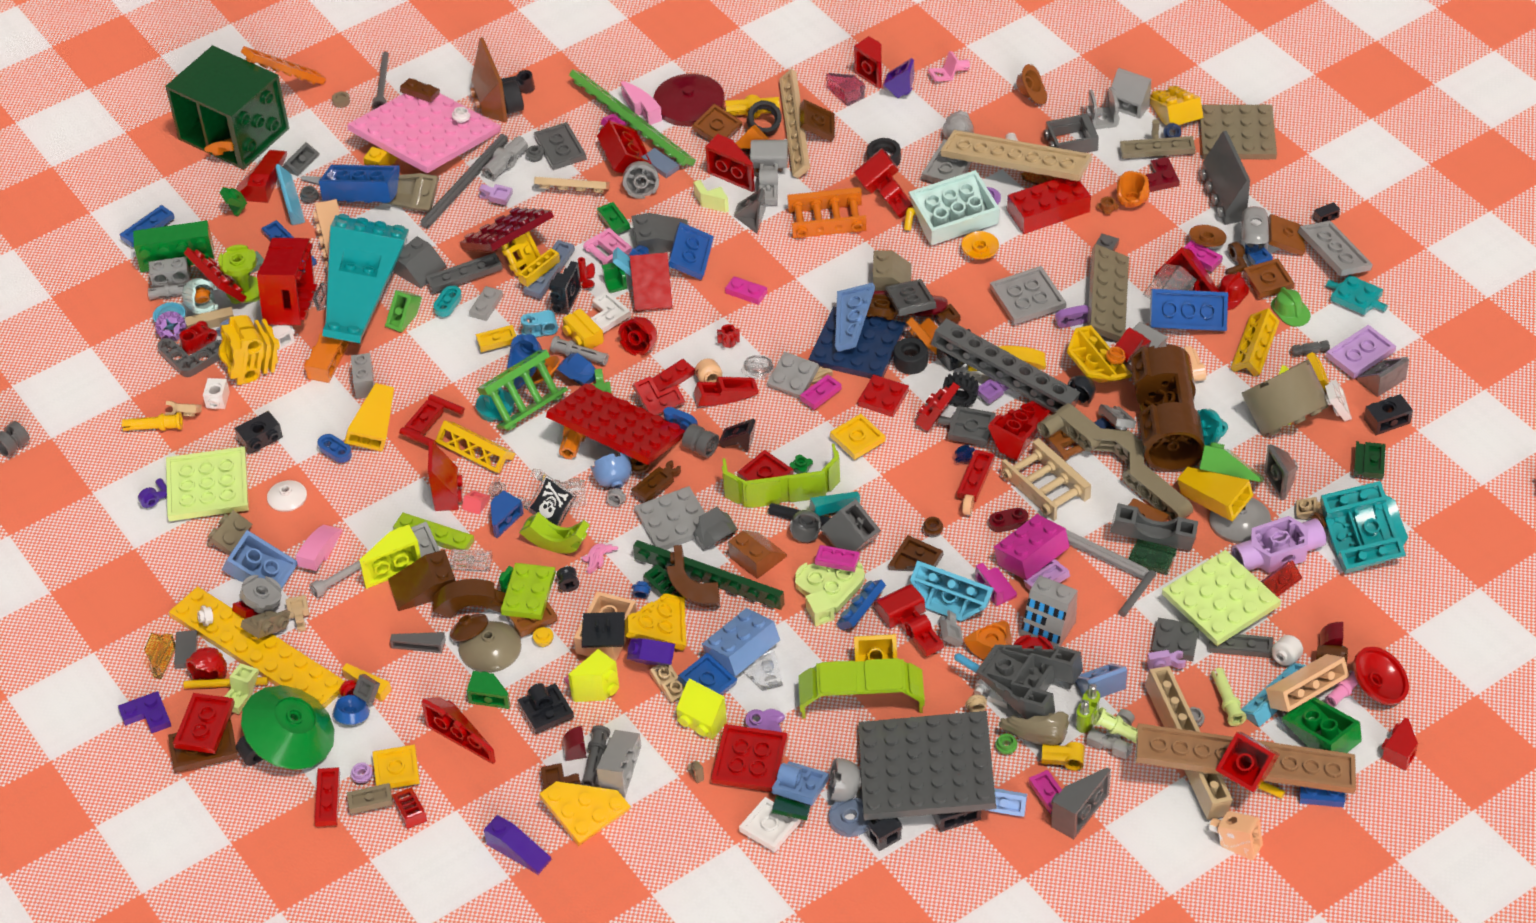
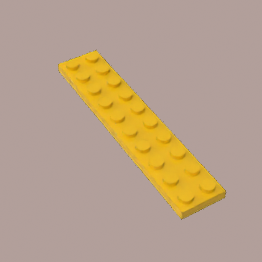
M198 586L169 611L172 619L191 631L197 630L200 637L238 662L259 669L258 675L268 677V681L275 686L284 685L301 689L316 698L324 708L340 695L339 689L345 680L273 634L259 639L240 627L242 620L245 618L233 612L231 607ZM201 606L211 607L213 623L208 624V626H203V623L198 621L197 612L201 609Z

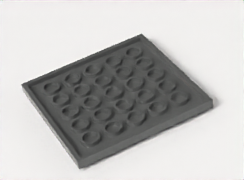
M987 711L859 722L864 820L996 809Z

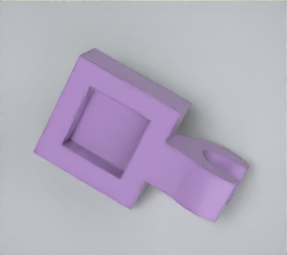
M481 184L479 191H481L479 198H489L490 202L507 205L513 194L512 188L495 184L494 187Z
M1169 650L1148 653V672L1150 669L1170 665L1178 669L1184 668L1186 661L1177 660L1183 658V651L1169 653Z

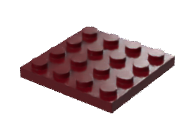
M517 207L510 210L509 215L496 218L493 224H486L480 227V231L477 233L467 234L464 236L465 239L460 242L462 249L495 251L550 220L554 215L551 210H544L543 208L528 209L526 207L521 209Z

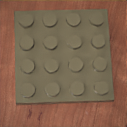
M1202 105L1203 118L1200 119L1203 159L1206 158L1223 131L1228 132L1240 159L1277 158L1272 105Z

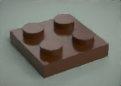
M804 99L800 103V128L831 142L835 138V113Z

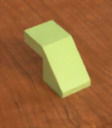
M701 180L693 182L694 195L701 207L725 213L729 212L728 197L721 187L707 191Z
M240 663L229 676L231 689L224 697L234 698L235 705L232 712L240 714L253 693L259 669Z

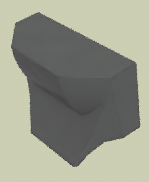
M715 507L699 516L698 527L693 532V535L702 550L738 529L728 513Z

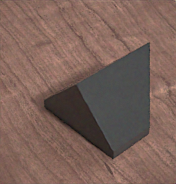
M761 188L739 202L734 213L736 219L756 234H758L766 210L765 190Z

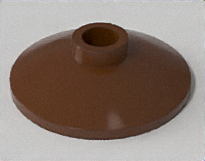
M484 614L465 615L453 626L450 631V637L453 641L457 642L469 640L480 634L487 627L489 620Z

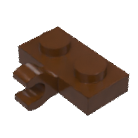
M562 763L540 767L544 790L556 781L581 785L578 773L564 777Z

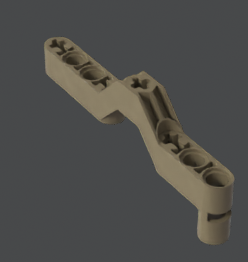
M1070 403L1065 404L1037 424L1039 433L1045 438L1061 430L1088 452L1092 450L1114 452L1127 463V470L1122 474L1124 482L1154 508L1169 514L1168 519L1170 521L1177 517L1186 518L1193 513L1191 502L1144 464L1143 442L1129 430L1102 429Z

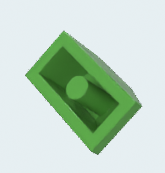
M396 290L385 326L403 332L417 315L422 297L408 291Z

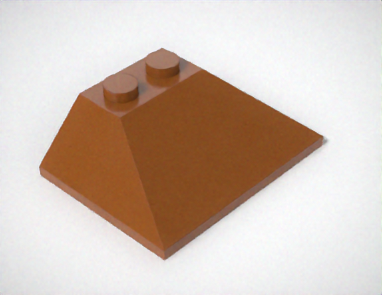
M482 37L479 39L470 94L472 99L475 98L476 109H480L482 116L505 123L508 120L502 80Z

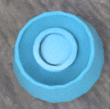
M175 302L164 303L153 312L155 323L157 318L167 311L177 312L185 318L184 307ZM167 319V326L164 330H174L173 328L178 322L171 324Z

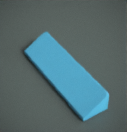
M277 164L278 180L292 226L305 223L293 177L286 169Z
M1292 664L1241 709L1245 712L1247 719L1260 727L1277 712V709L1270 708L1266 688L1306 665Z

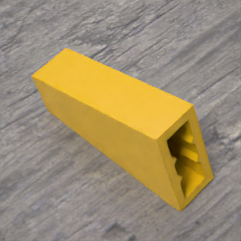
M378 383L374 384L348 427L344 440L345 444L383 452L387 438L394 387Z
M1187 467L1177 479L1181 495L1230 521H1234L1253 497L1250 481L1243 478Z

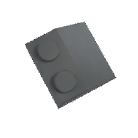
M416 236L403 247L393 270L398 276L422 289L427 284L425 276L445 270L447 267L432 245Z

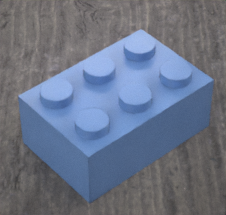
M746 608L704 641L702 646L705 654L708 652L727 671L736 677L778 643L780 638L773 620Z

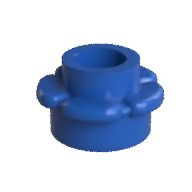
M638 581L631 587L633 589V596L642 599L648 598L652 589L644 581Z

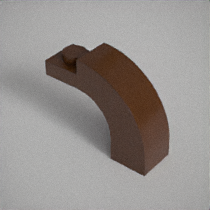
M674 545V552H670L671 564H675V566H667V572L675 591L693 605L721 607L718 582L697 583L691 580L685 573L682 545Z
M458 580L443 586L433 595V612L450 619L460 609L468 606H482L501 613L506 593L494 589V582L488 580Z

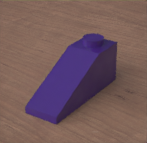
M496 815L484 828L486 845L537 875L552 860L543 849L515 824L499 815Z

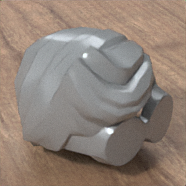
M959 110L947 117L943 125V135L947 140L954 130L974 133V127L967 112Z

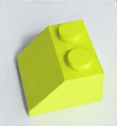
M599 649L568 674L571 697L574 702L605 701L619 689L616 661Z
M689 679L676 708L677 721L682 726L693 729L699 735L713 740L727 723L725 697Z

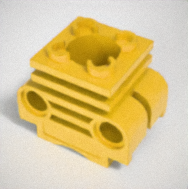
M247 315L229 317V324L221 325L222 341L218 349V356L227 366V373L230 379L236 378V384L242 385L257 380L260 376V370H262L263 374H267L268 368L271 373L275 372V364L278 363L277 350H279L280 344L266 319L261 320V325L258 320H254L253 325L250 317Z

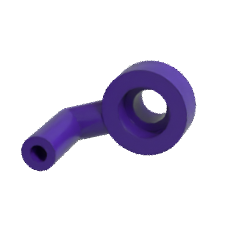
M162 478L155 481L160 491L157 492L154 488L149 487L139 493L138 501L142 507H153L159 499L167 498V486Z

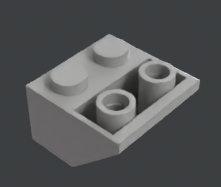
M1118 68L1111 87L1116 91L1119 112L1141 119L1150 106L1152 79Z

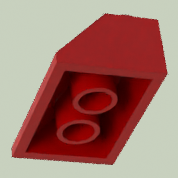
M608 120L598 133L597 138L600 146L603 148L611 168L616 173L624 174L626 168L633 162L645 161L652 164L637 130ZM643 155H646V157L648 158V160L643 159V158H641V157H642Z

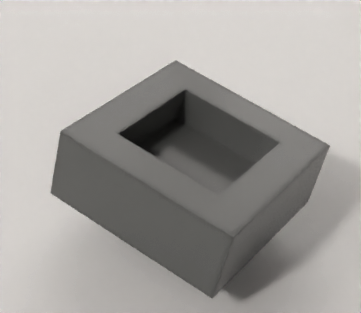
M1101 234L1096 244L1115 251L1119 244V238Z
M365 674L359 675L353 694L367 703H373L380 683Z

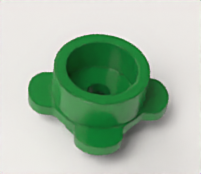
M799 454L795 456V460L789 466L797 474L807 473L809 466L813 465V460Z

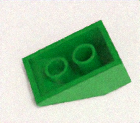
M1315 697L1292 709L1282 717V722L1309 748L1348 753L1362 741L1361 726L1358 720Z

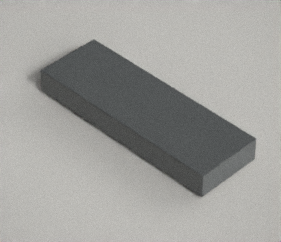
M1235 634L1218 646L1209 639L1208 653L1272 658L1273 637Z

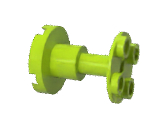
M233 245L226 248V252L223 255L221 253L218 257L220 270L224 274L232 276L235 280L234 283H237L244 289L242 292L247 298L243 303L258 301L260 297L257 277L250 275V272L257 265L255 251L248 249L246 245ZM226 293L231 303H242Z

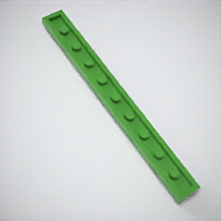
M571 70L569 76L574 79L573 82L576 85L585 87L584 91L592 96L595 95L598 102L607 104V109L614 113L617 112L619 114L618 117L626 122L629 121L630 126L635 130L642 131L641 135L647 139L651 138L655 146L664 148L665 154L671 157L674 156L676 158L675 161L682 166L686 164L693 166L696 159L582 72Z

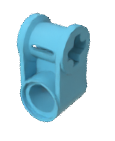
M551 310L527 313L520 318L523 325L521 333L524 335L532 334L535 337L553 335L559 328L554 312Z

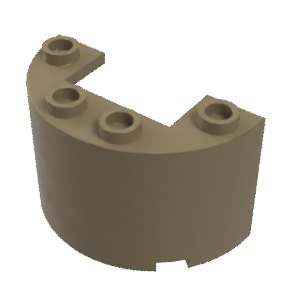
M1309 359L1241 393L1262 435L1267 433L1270 436L1281 432V427L1291 422H1294L1296 425L1306 420V415L1314 416L1329 407L1325 399L1326 393Z

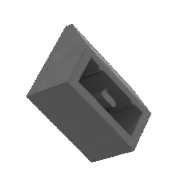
M856 499L838 511L820 528L835 548L857 552L874 541L881 532Z

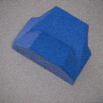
M579 353L570 354L557 367V370L581 386L586 383L591 384L596 380L595 367Z

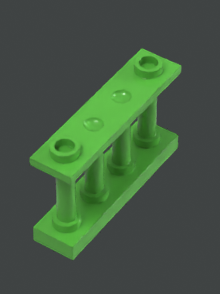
M547 350L534 352L477 388L480 395L491 396L503 419V422L496 425L498 429H506V431L513 429L517 426L516 423L550 401L561 399L563 397L562 394L568 391L566 387H556L544 364L545 359L550 357ZM534 366L540 371L550 391L543 397L540 396L529 375V369ZM518 376L523 378L535 401L527 407L524 405L514 385V379ZM502 386L507 387L519 412L511 417L498 394V389Z

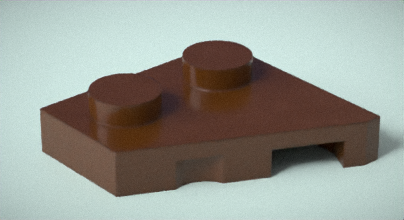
M907 535L888 564L889 570H914L917 561L936 567L944 553L941 549Z

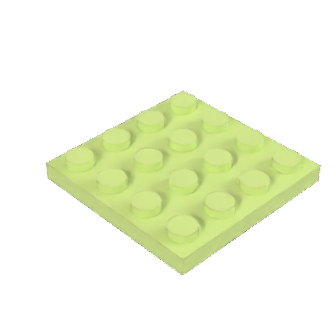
M245 446L166 457L167 513L169 521L231 513L233 510L236 512L249 510Z
M1226 550L1162 589V595L1216 646L1281 606V600Z

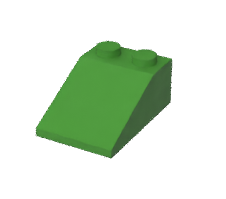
M1211 442L1210 445L1204 446L1200 469L1257 482L1264 481L1263 476L1229 449H1224V444Z

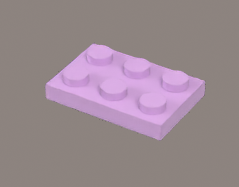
M1367 325L1328 350L1326 358L1354 379L1394 353L1396 345L1370 325Z

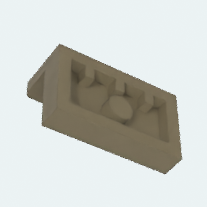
M284 610L278 613L266 611L243 619L240 627L259 639L286 629L289 624L290 611Z

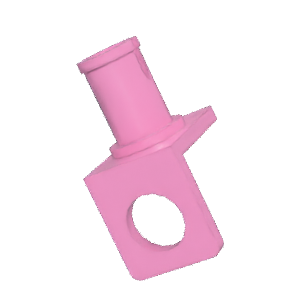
M949 51L944 67L931 68L928 72L934 81H952L956 71L969 70L970 62L968 59L958 60L954 53ZM935 73H941L943 77L937 76Z

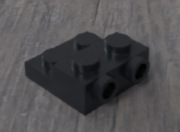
M571 261L563 273L557 272L554 280L550 281L549 290L551 291V304H553L552 310L556 313L568 315L581 291L578 262Z

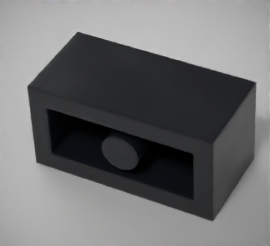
M1334 202L1314 210L1313 219L1317 223L1337 219L1340 215V208Z

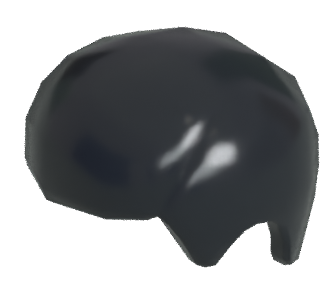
M1083 375L1074 376L1069 379L1067 385L1080 392L1078 400L1081 403L1086 401L1091 403L1096 392L1094 382L1089 377Z

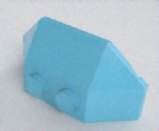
M917 561L910 579L912 585L923 596L926 609L948 616L947 611L950 610L956 614V620L964 621L986 609L994 588L920 561Z

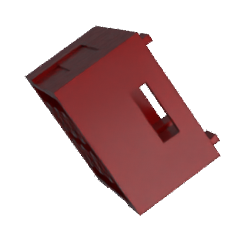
M309 238L271 239L267 254L257 273L262 319H266L268 325H301L307 316L306 310H309L310 301L314 297L313 292H316L318 284H315L311 256L313 243H310Z

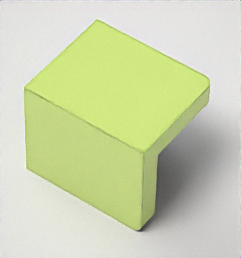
M825 590L805 596L806 610L815 627L835 620L834 606Z

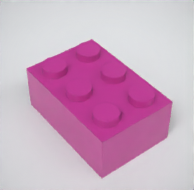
M1036 514L995 545L994 551L998 566L1028 580L1070 546L1066 528Z

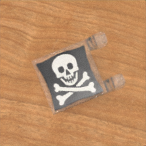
M533 469L530 475L541 481L533 499L530 501L528 498L521 496L517 498L522 501L523 508L532 514L539 512L551 523L561 526L577 495L549 477L541 469Z

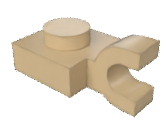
M166 401V405H171L173 411L166 412L165 415L183 412V416H195V413L202 412V405L181 404L174 401Z
M306 595L285 599L287 610L290 611L289 619L295 618L298 632L306 631L304 616L310 615Z

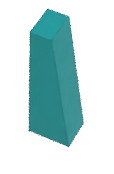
M856 491L810 498L809 508L819 516L837 512L855 499L860 503V494Z

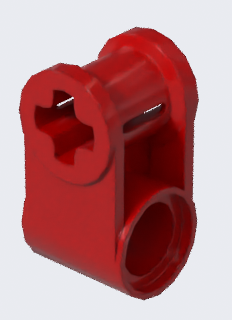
M198 321L195 325L183 330L179 334L181 347L187 354H193L215 341L217 331L210 329L205 321Z

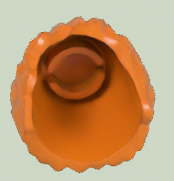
M1127 171L1119 176L1116 195L1121 205L1133 208L1140 206L1148 200L1150 192L1149 181L1145 174Z

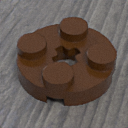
M875 294L866 316H881L884 319L893 320L898 313L887 295Z

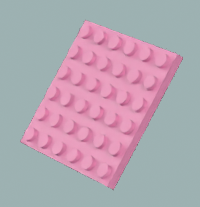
M441 93L431 103L402 94L348 123V130L421 171L429 173L501 132V125L467 108L470 113L469 120L464 123L455 121L452 118L454 109L457 107H467Z

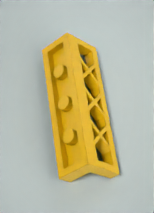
M1269 308L1250 315L1231 365V369L1234 372L1247 368L1254 377L1261 374L1280 322Z
M443 421L435 440L442 446L499 474L505 460H513L515 452L452 421ZM446 430L451 432L453 440L449 442L443 441ZM465 439L468 448L461 450L458 441ZM481 447L484 456L477 458L474 449ZM493 455L500 457L496 467L491 465L489 457Z

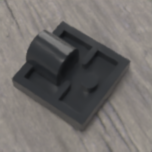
M537 683L529 688L528 695L517 699L518 706L535 734L574 718L572 709L556 683L547 687L542 683Z

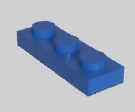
M161 205L120 233V238L133 248V231L163 227L175 218L174 213Z
M882 579L877 581L871 580L863 585L861 593L852 599V604L841 613V618L836 623L841 630L852 628L857 624L886 587Z

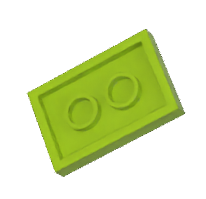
M515 563L501 607V615L542 620L556 574L555 567Z

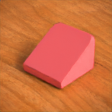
M473 490L464 496L462 509L480 514L490 500V496Z

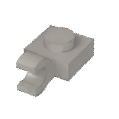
M948 610L947 618L943 616L939 618L942 639L959 647L963 644L961 627L956 625V614Z

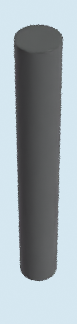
M1148 571L1118 611L1120 616L1125 617L1156 576L1155 571Z

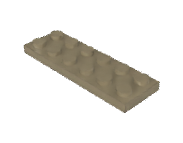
M1095 244L1092 248L1087 326L1092 325L1099 335L1118 342L1126 331L1129 257Z

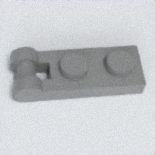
M1104 404L1099 406V416H1105L1109 419L1110 423L1115 425V428L1120 430L1135 428L1136 421L1121 407L1113 406L1111 408Z

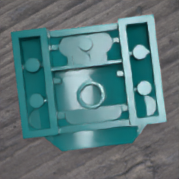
M1381 481L1321 495L1320 503L1327 531L1344 574L1406 556L1403 546L1408 540V535L1401 520L1396 500L1385 495Z

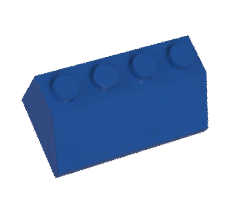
M331 165L319 180L322 201L337 199V202L346 201L348 203L355 201L389 203L397 194L400 167L392 165Z

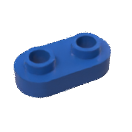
M324 434L319 437L317 444L320 452L338 463L350 460L352 457L351 447L345 444L344 441L332 434Z

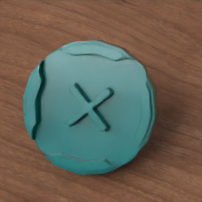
M500 387L498 394L511 416L515 409V402L510 393ZM480 395L476 401L478 415L489 422H493V420L503 421L491 396Z
M1212 409L1198 410L1205 445H1210L1211 442L1218 443L1227 432L1228 424Z

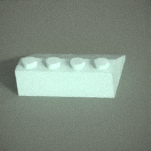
M976 170L908 193L922 231L931 246L999 223L1000 208Z

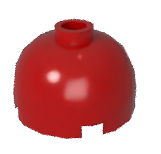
M644 317L630 318L623 322L618 330V335L621 337V346L631 355L646 354L655 346L657 341V330L654 324Z

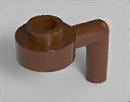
M1237 241L1229 243V256L1234 262L1237 261L1238 265L1225 269V273L1227 275L1243 272V268L1248 267L1243 258L1245 254L1244 246Z

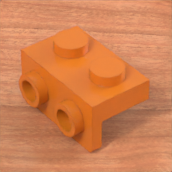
M911 317L906 322L911 327L909 332L915 338L919 337L927 348L937 355V348L931 345L934 332L938 328L930 318H927L920 325Z

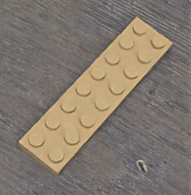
M958 130L952 132L940 150L942 157L1065 178L1072 181H1079L1092 161V154Z

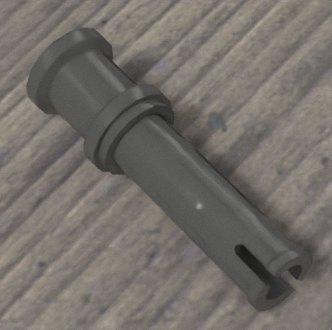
M595 725L591 730L593 735L588 743L589 755L581 782L584 786H595L597 766L607 747L606 741L611 732L609 728L602 725Z

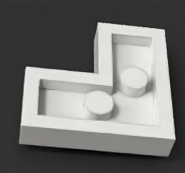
M608 291L592 300L593 306L600 313L591 319L603 330V333L631 316L630 310Z
M1336 379L1328 382L1329 384L1325 386L1327 391L1325 399L1329 406L1333 405L1336 416H1341L1344 422L1351 420L1352 417L1344 390Z

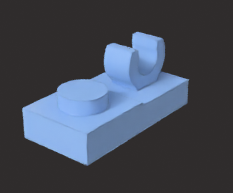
M995 788L996 809L986 811L1021 817L1025 816L1027 794Z

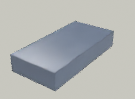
M655 148L647 153L653 167L665 178H668L680 169L678 163ZM643 155V156L641 157V158H643V159L648 160V158L646 157V155Z

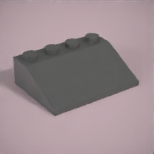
M1223 131L1204 159L1202 170H1200V177L1202 181H1205L1207 193L1211 194L1212 204L1217 207L1218 217L1222 218L1224 224L1227 225L1241 222L1242 212L1248 208L1250 178L1228 132Z

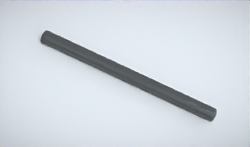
M500 134L421 219L422 227L429 228L482 171V168L493 159L494 152L499 147L503 148L508 142L507 135Z

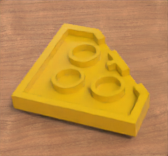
M665 593L658 600L641 607L636 613H631L625 619V637L675 644L674 649L684 651L687 646L685 599Z
M556 781L539 793V798L578 846L624 815L631 808L618 790Z

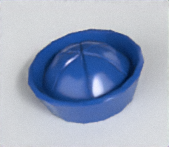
M346 695L337 700L333 709V717L340 723L354 725L366 720L370 710L366 702L356 695Z

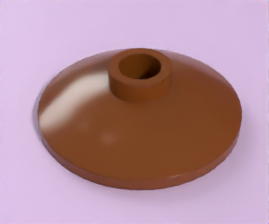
M1196 225L1189 231L1190 239L1204 247L1221 246L1227 239L1224 231L1211 225Z

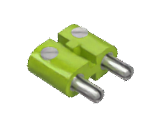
M1093 684L1089 685V689L1082 697V703L1077 708L1075 724L1076 729L1081 733H1088L1092 729L1094 717L1100 708V693L1096 690L1095 684L1094 686Z

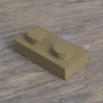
M389 783L347 792L350 814L393 805Z

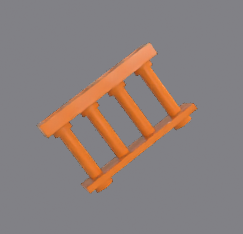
M861 187L787 195L788 212L795 213L796 222L792 223L793 239L867 231L866 215L859 216L858 206L862 205ZM850 207L852 216L841 218L839 208ZM832 209L833 218L822 220L821 210ZM813 211L815 220L804 221L802 212Z

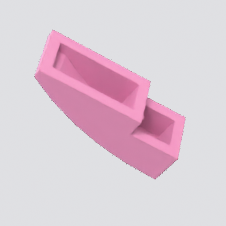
M625 81L621 82L622 96L633 112L638 116L643 115L650 125L662 121L661 107L648 93Z
M322 525L307 538L296 555L298 567L317 571L322 560L326 561L343 532L342 529L328 525Z

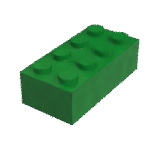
M208 220L133 231L134 249L141 273L149 272V262L186 257L188 266L195 265L184 254L187 248L193 251L197 249L205 255L204 258L208 259L210 257L215 260L214 244Z

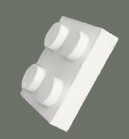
M765 797L739 826V832L776 852L801 823V819L773 814L774 802Z

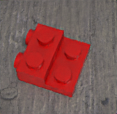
M953 382L949 388L945 386L943 390L939 389L936 394L931 393L926 400L928 405H922L917 412L919 417L915 423L928 432L946 409L960 386Z

